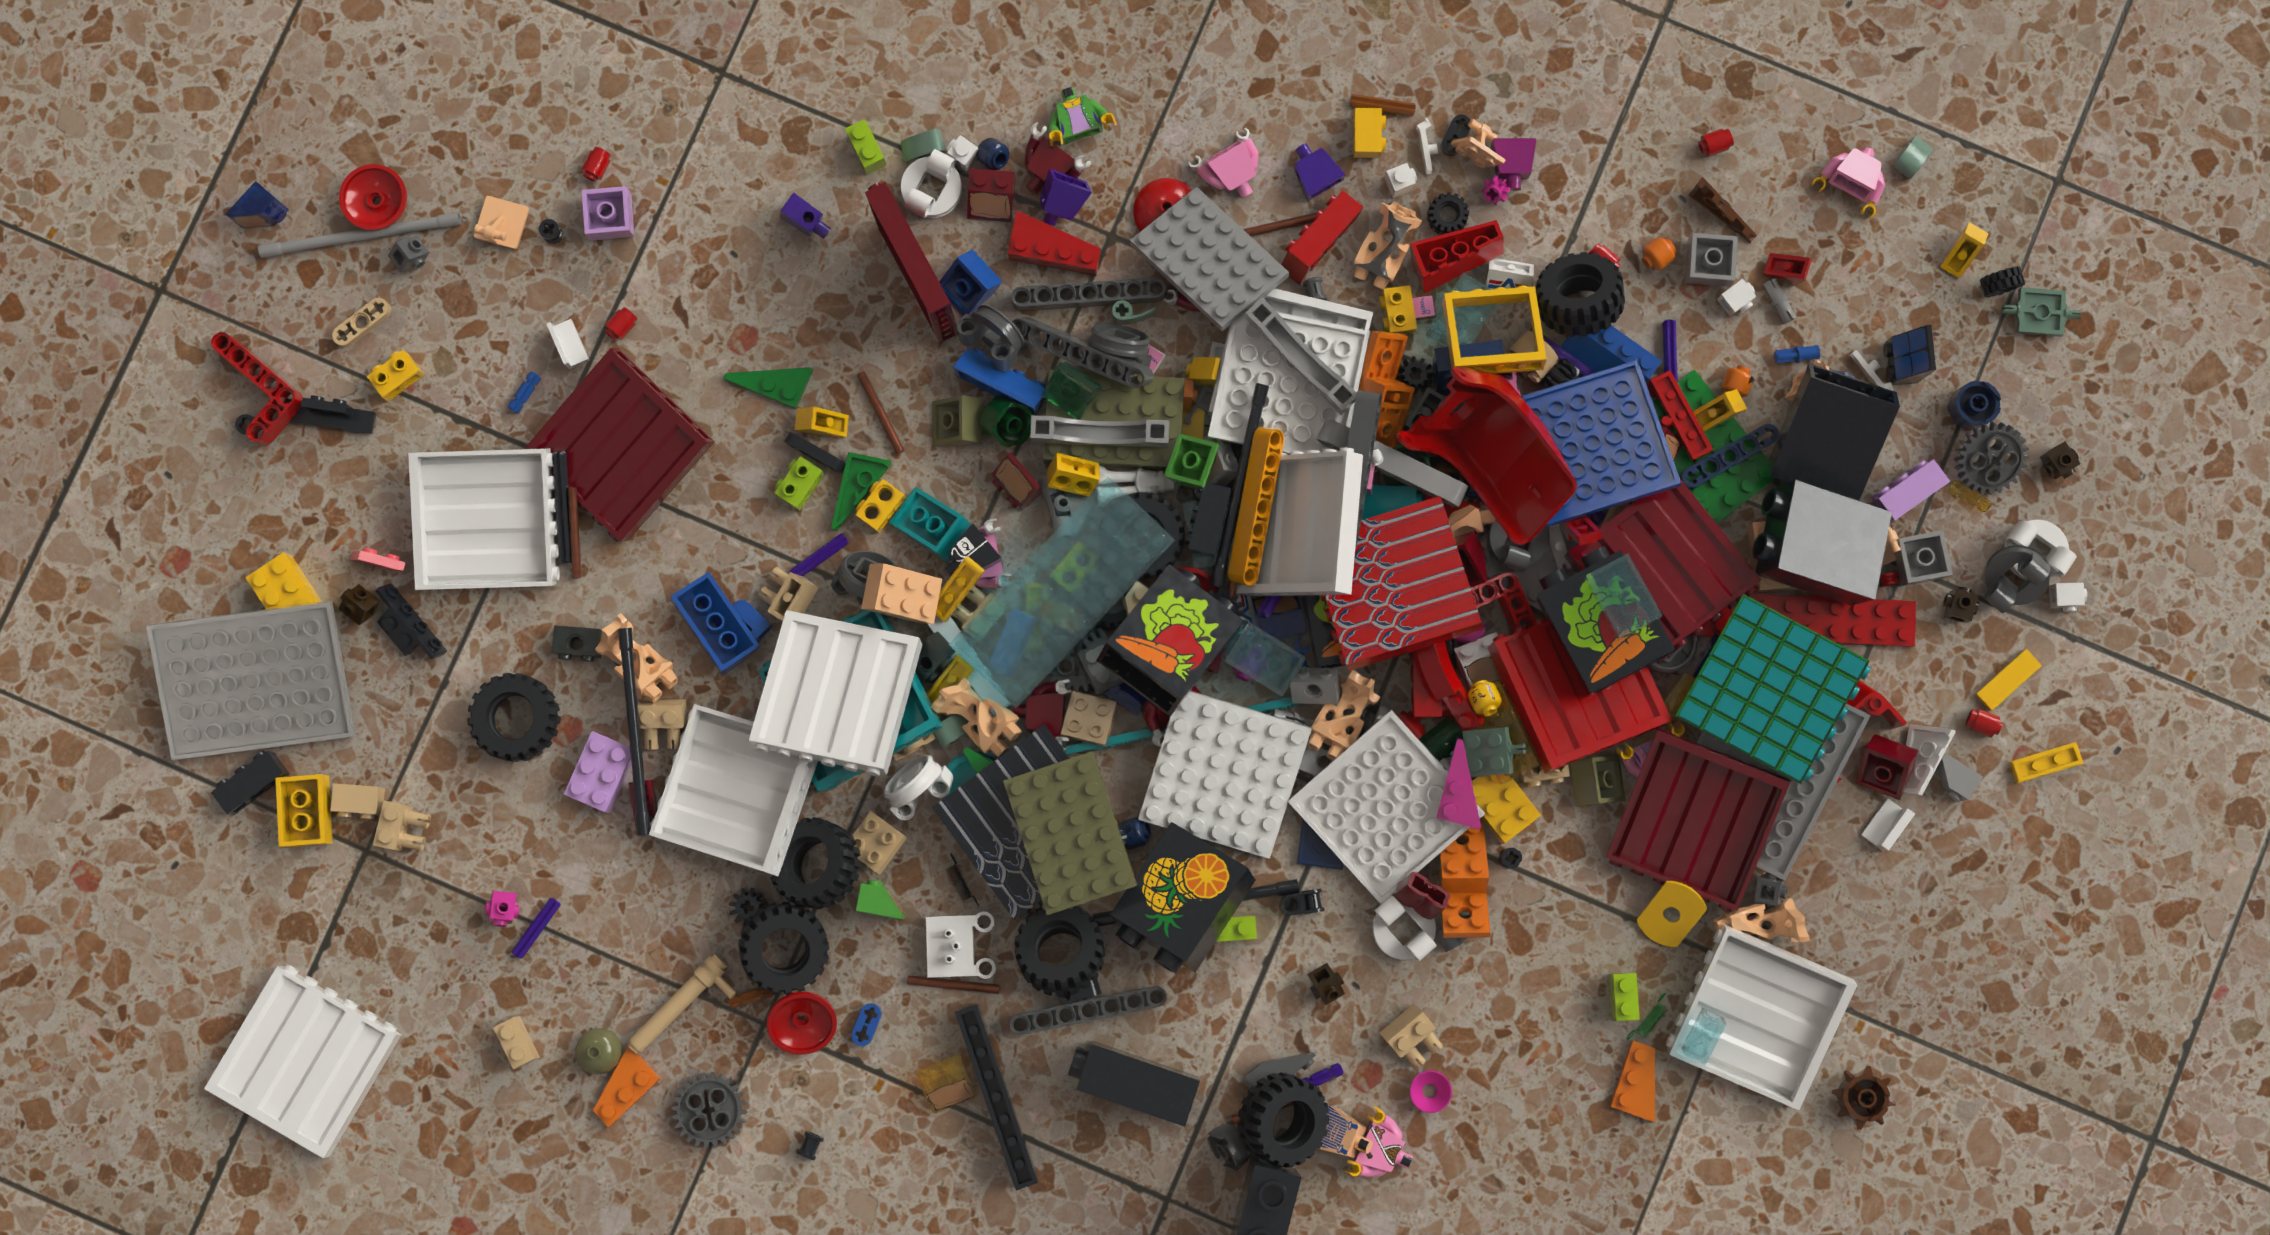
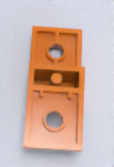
M1372 331L1368 341L1358 390L1382 393V404L1375 440L1393 448L1399 443L1396 435L1399 431L1403 430L1415 390L1414 387L1396 380L1408 336L1401 333Z
M1483 819L1480 820V829L1470 827L1457 838L1465 839L1468 842L1467 844L1460 845L1454 840L1439 853L1438 885L1450 895L1446 909L1441 912L1443 938L1490 937L1487 902L1489 872ZM1468 912L1471 917L1464 919L1459 916V913Z

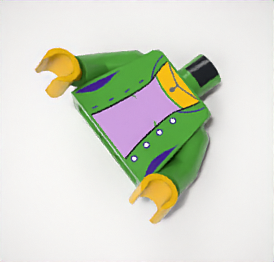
M1073 87L1063 89L1061 95L1064 101L1056 104L1057 110L1052 113L1048 126L1050 146H1053L1054 141H1060L1061 145L1101 133L1103 132V127L1105 130H1108L1107 125L1109 123L1117 125L1114 115L1108 113L1094 99H1088L1086 95L1076 97Z

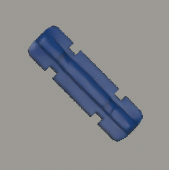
M529 372L526 377L527 381H523L514 395L515 399L511 400L508 404V408L515 413L521 411L523 408L522 404L527 402L535 389L534 386L538 385L541 377L534 372Z

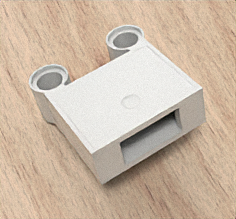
M983 911L977 915L926 917L927 978L979 976L980 978L988 979L994 976L997 970L996 963L990 958H983L975 965L974 926L980 932H989L995 926L994 916L989 912ZM983 915H987L991 920L990 926L986 929L981 928L978 924L979 918ZM985 961L992 965V971L989 975H983L979 969L981 963Z

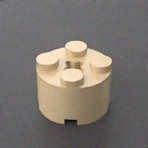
M1526 331L1505 354L1536 352L1533 332ZM1545 341L1544 346L1547 360L1544 370L1517 372L1523 379L1527 380L1529 377L1536 384L1549 373L1550 369L1558 363L1557 360L1559 359L1555 351Z

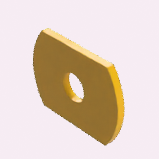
M1666 881L1637 917V923L1645 935L1654 942L1668 947H1678L1706 912L1707 907L1701 896L1691 887L1675 881ZM1668 907H1674L1680 912V918L1676 921H1669L1664 917L1663 911Z

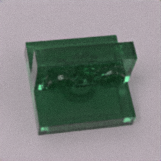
M1060 362L1056 366L1042 397L1075 419L1081 420L1089 404L1100 393L1103 386L1067 362Z
M1445 718L1424 734L1419 741L1440 762L1444 758L1453 756L1450 753L1455 749L1457 738L1463 741V732L1455 721L1451 722L1448 718Z

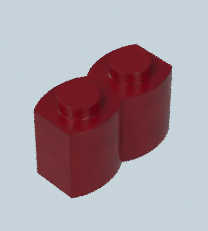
M1411 872L1401 880L1394 893V897L1401 904L1412 907L1420 916L1430 920L1446 909L1450 899V895L1446 890L1438 885L1431 884L1426 877L1416 872Z

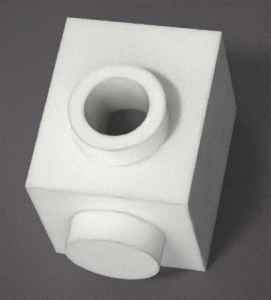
M961 135L957 140L953 139L947 147V155L956 159L955 165L967 173L977 159L978 147Z
M1408 163L1386 171L1384 179L1392 198L1414 190L1417 176L1414 169L1409 168Z
M1742 279L1722 293L1717 300L1731 317L1739 310L1744 313L1753 306L1752 301L1757 296L1754 294L1753 286Z
M2055 583L2050 585V609L2063 608V612H2075L2077 608L2084 606L2087 601V590L2084 588V583Z

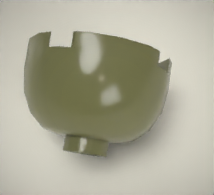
M594 1028L585 1032L578 1040L575 1048V1057L578 1064L586 1072L592 1074H606L617 1067L623 1056L621 1041L613 1031L606 1028Z

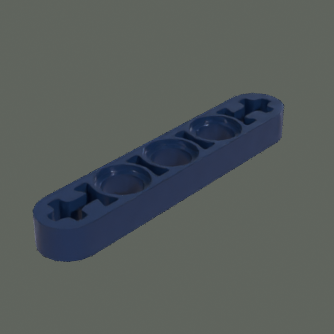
M1765 424L1687 468L1681 473L1680 479L1689 490L1695 489L1772 445L1778 439L1779 431L1776 426ZM1765 431L1772 433L1770 439L1765 438L1760 442L1757 439L1761 437L1765 433ZM1743 441H1752L1754 450L1751 452L1746 451L1743 448ZM1725 451L1734 453V462L1725 461L1723 457ZM1706 462L1715 464V473L1711 474L1705 471L1704 465ZM1698 471L1701 475L1694 480V484L1692 481H1686L1688 474L1692 476Z

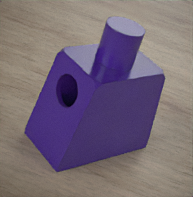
M1307 143L1295 150L1301 160L1295 163L1294 171L1307 202L1344 181L1345 173L1323 148L1312 153Z
M1049 169L1040 196L1042 209L1047 212L1043 220L1047 224L1055 226L1059 217L1068 220L1073 219L1092 193L1088 183Z
M794 192L780 210V218L809 237L814 232L824 239L831 230L828 225L821 221L823 214ZM809 217L813 221L811 223H807L803 219Z

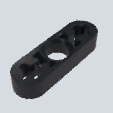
M789 432L784 440V443L837 473H841L846 464L839 458L792 432Z

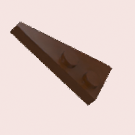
M1702 177L1689 196L1751 243L1757 236L1755 232Z

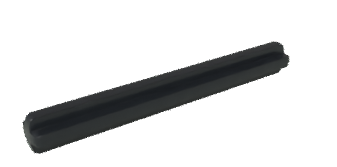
M555 451L552 455L559 559L561 563H571L567 457L565 451Z

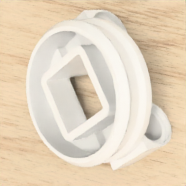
M934 149L930 156L920 158L910 164L901 180V192L905 201V208L925 219L939 218L950 213L957 206L962 195L960 175L954 167L956 159ZM926 174H930L946 183L936 202L933 197L918 190Z
M2045 520L2018 521L2006 538L2004 547L2013 545L2028 547L2035 537L2051 548L2045 558L2050 565V578L2056 575L2060 578L2064 577L2077 556L2069 550L2067 538L2061 529ZM2016 563L2013 567L2010 568L2015 575H2017L2021 579L2027 580V578L2017 570L2018 563Z
M921 755L903 766L889 780L884 789V797L890 800V810L897 818L909 820L914 816L918 804L917 797L926 789L937 798H943L949 794L953 775L945 765L941 767L937 762H934L932 756Z
M1392 895L1374 910L1376 915L1372 926L1373 936L1378 947L1388 956L1400 960L1416 958L1420 962L1437 946L1434 942L1436 933L1434 918L1430 920L1420 916L1412 907L1401 904ZM1406 912L1421 930L1405 945H1402L1387 927Z

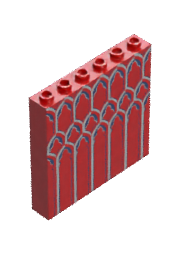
M1441 496L1361 520L1354 557L1351 595H1320L1322 601H1327L1329 608L1324 610L1328 622L1334 623L1335 630H1331L1335 644L1340 643L1342 651L1338 652L1341 665H1347L1348 671L1483 630L1479 612Z

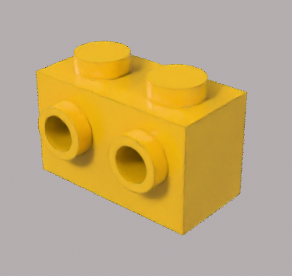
M1355 108L1353 114V158H1380L1382 151H1386V137H1382V129H1386V116H1382V108Z
M1411 286L1383 289L1382 296H1379L1380 309H1384L1385 318H1382L1383 330L1404 335L1415 334L1417 324Z
M405 350L391 354L389 360L383 365L375 366L367 378L381 397L389 402L422 378L424 373Z

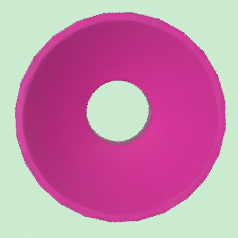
M1423 1071L1416 1075L1410 1085V1098L1413 1104L1419 1110L1426 1113L1442 1111L1449 1104L1452 1097V1087L1449 1080L1438 1071ZM1427 1084H1433L1436 1088V1094L1432 1098H1427L1423 1095V1087Z

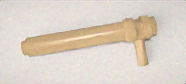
M715 953L712 957L709 956L704 961L705 964L702 967L699 966L694 971V975L629 1039L630 1042L627 1045L634 1053L643 1052L707 987L710 988L714 983L729 999L736 995L734 989L721 977L728 965L719 955Z

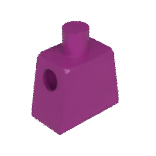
M1494 138L1491 143V150L1506 160L1504 164L1495 166V171L1498 178L1507 179V186L1511 188L1510 191L1521 190V179H1529L1531 175L1536 138Z

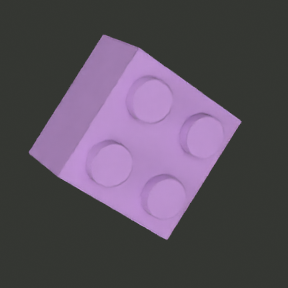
M627 186L582 190L584 232L590 241L634 237L632 196Z

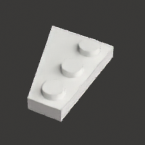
M1910 724L1906 746L1919 751L1904 793L1923 795L1956 732L1955 730Z

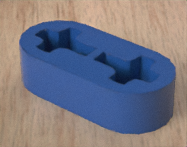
M866 1004L860 1011L852 1031V1040L858 1046L868 1045L875 1035L882 1016L881 1008L877 1004ZM873 1007L877 1017L871 1018L868 1024L866 1023L868 1015L865 1014V1011ZM864 1026H868L866 1035L869 1038L860 1042L859 1036L856 1034L857 1032H862Z

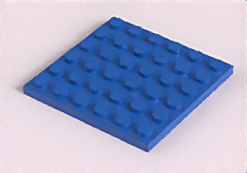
M1638 360L1521 396L1546 426L1577 482L1576 491L1547 523V527L1681 486L1677 469Z

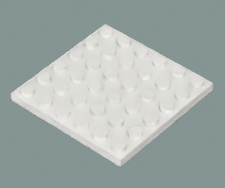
M1277 312L1319 359L1342 377L1356 392L1358 391L1370 331ZM1245 313L1231 324L1208 438L1243 445L1255 384L1260 383L1268 385L1269 389L1259 427L1279 429L1283 432L1284 444L1282 453L1290 455V451H1298L1306 454V450H1317L1323 453V449H1331L1317 441L1325 420L1331 419L1350 428L1354 404L1341 415L1245 319Z
M1190 691L1169 718L1138 820L1165 828L1173 822L1198 838L1270 859L1312 728Z
M1392 710L1288 800L1289 804L1380 904L1395 892L1401 880L1411 872H1419L1470 828L1469 826L1436 818L1448 772ZM1477 805L1480 819L1485 815V812Z

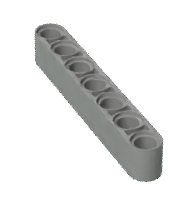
M1326 419L1317 441L1331 449L1340 451V448H1347L1350 428L1334 420ZM1375 440L1374 450L1379 449L1384 458L1380 465L1374 466L1375 470L1433 498L1441 496L1443 503L1459 508L1468 488L1466 484Z

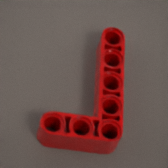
M218 332L211 339L213 349L271 398L246 429V435L249 440L262 446L270 445L302 408L303 396L240 341L225 332ZM228 340L227 346L223 348L224 342ZM244 354L243 360L239 362L240 356ZM260 367L259 374L255 376L256 369ZM276 381L275 388L271 389L272 383ZM292 395L291 402L287 403L288 397ZM278 412L277 418L273 421V415ZM263 429L262 436L258 438L259 431Z
M1499 573L1487 578L1485 583L1470 587L1477 608L1498 599L1512 634L1515 629L1520 628L1521 619L1525 620L1526 629L1533 627V623L1536 622L1521 584L1514 573ZM1504 577L1507 578L1509 583L1506 589L1502 586V579ZM1484 586H1486L1489 591V594L1486 598L1482 595V588ZM1513 598L1517 601L1515 610L1511 607V600Z

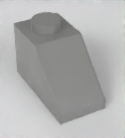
M1944 753L1937 766L1942 788L1948 792L1947 796L1957 802L1969 800L1983 776L1947 753Z

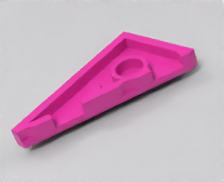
M1457 738L1436 818L1480 829L1481 822L1462 739Z

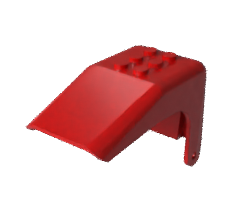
M1454 366L1451 370L1453 378L1446 385L1451 391L1447 398L1431 417L1420 416L1408 431H1399L1396 438L1404 447L1410 450L1435 453L1450 462L1476 491L1509 539L1517 545H1524L1530 542L1574 494L1577 488L1576 479L1544 423L1505 377L1494 373ZM1468 399V400L1464 403V405H1463L1462 407H1460L1456 412H1454L1453 414L1450 415V413H1451L1460 403H1462L1464 400Z

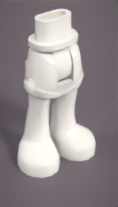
M1099 465L1100 480L1096 486L1118 482H1134V486L1097 487L1098 508H1104L1110 500L1131 493L1164 494V491L1174 490V482L1164 477L1165 473L1162 470L1157 472L1138 468L1136 471L1115 472L1108 471L1104 466Z

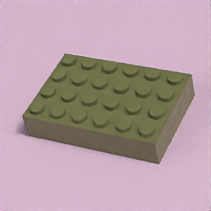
M1049 370L1046 416L1087 421L1169 420L1168 448L1044 443V464H1050L1055 454L1061 453L1097 462L1105 468H1143L1144 470L1166 471L1179 433L1181 434L1185 378L1153 376V381L1148 386L1131 388L1098 373ZM1137 375L1138 380L1141 382L1142 375Z
M1094 751L1003 781L1047 915L1137 886Z

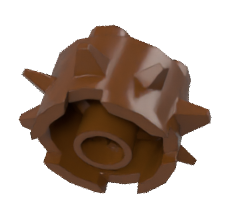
M1868 1065L1862 1074H1852L1845 1070L1844 1075L1846 1079L1840 1084L1838 1089L1832 1090V1094L1837 1096L1841 1108L1837 1114L1838 1117L1847 1115L1855 1119L1856 1127L1859 1130L1863 1128L1866 1121H1876L1883 1125L1882 1116L1888 1111L1887 1107L1896 1105V1101L1889 1098L1890 1092L1887 1085L1891 1080L1889 1078L1881 1080L1874 1077L1871 1066ZM1862 1093L1867 1094V1095L1864 1097L1865 1100H1866L1865 1102H1863V1101L1860 1100Z

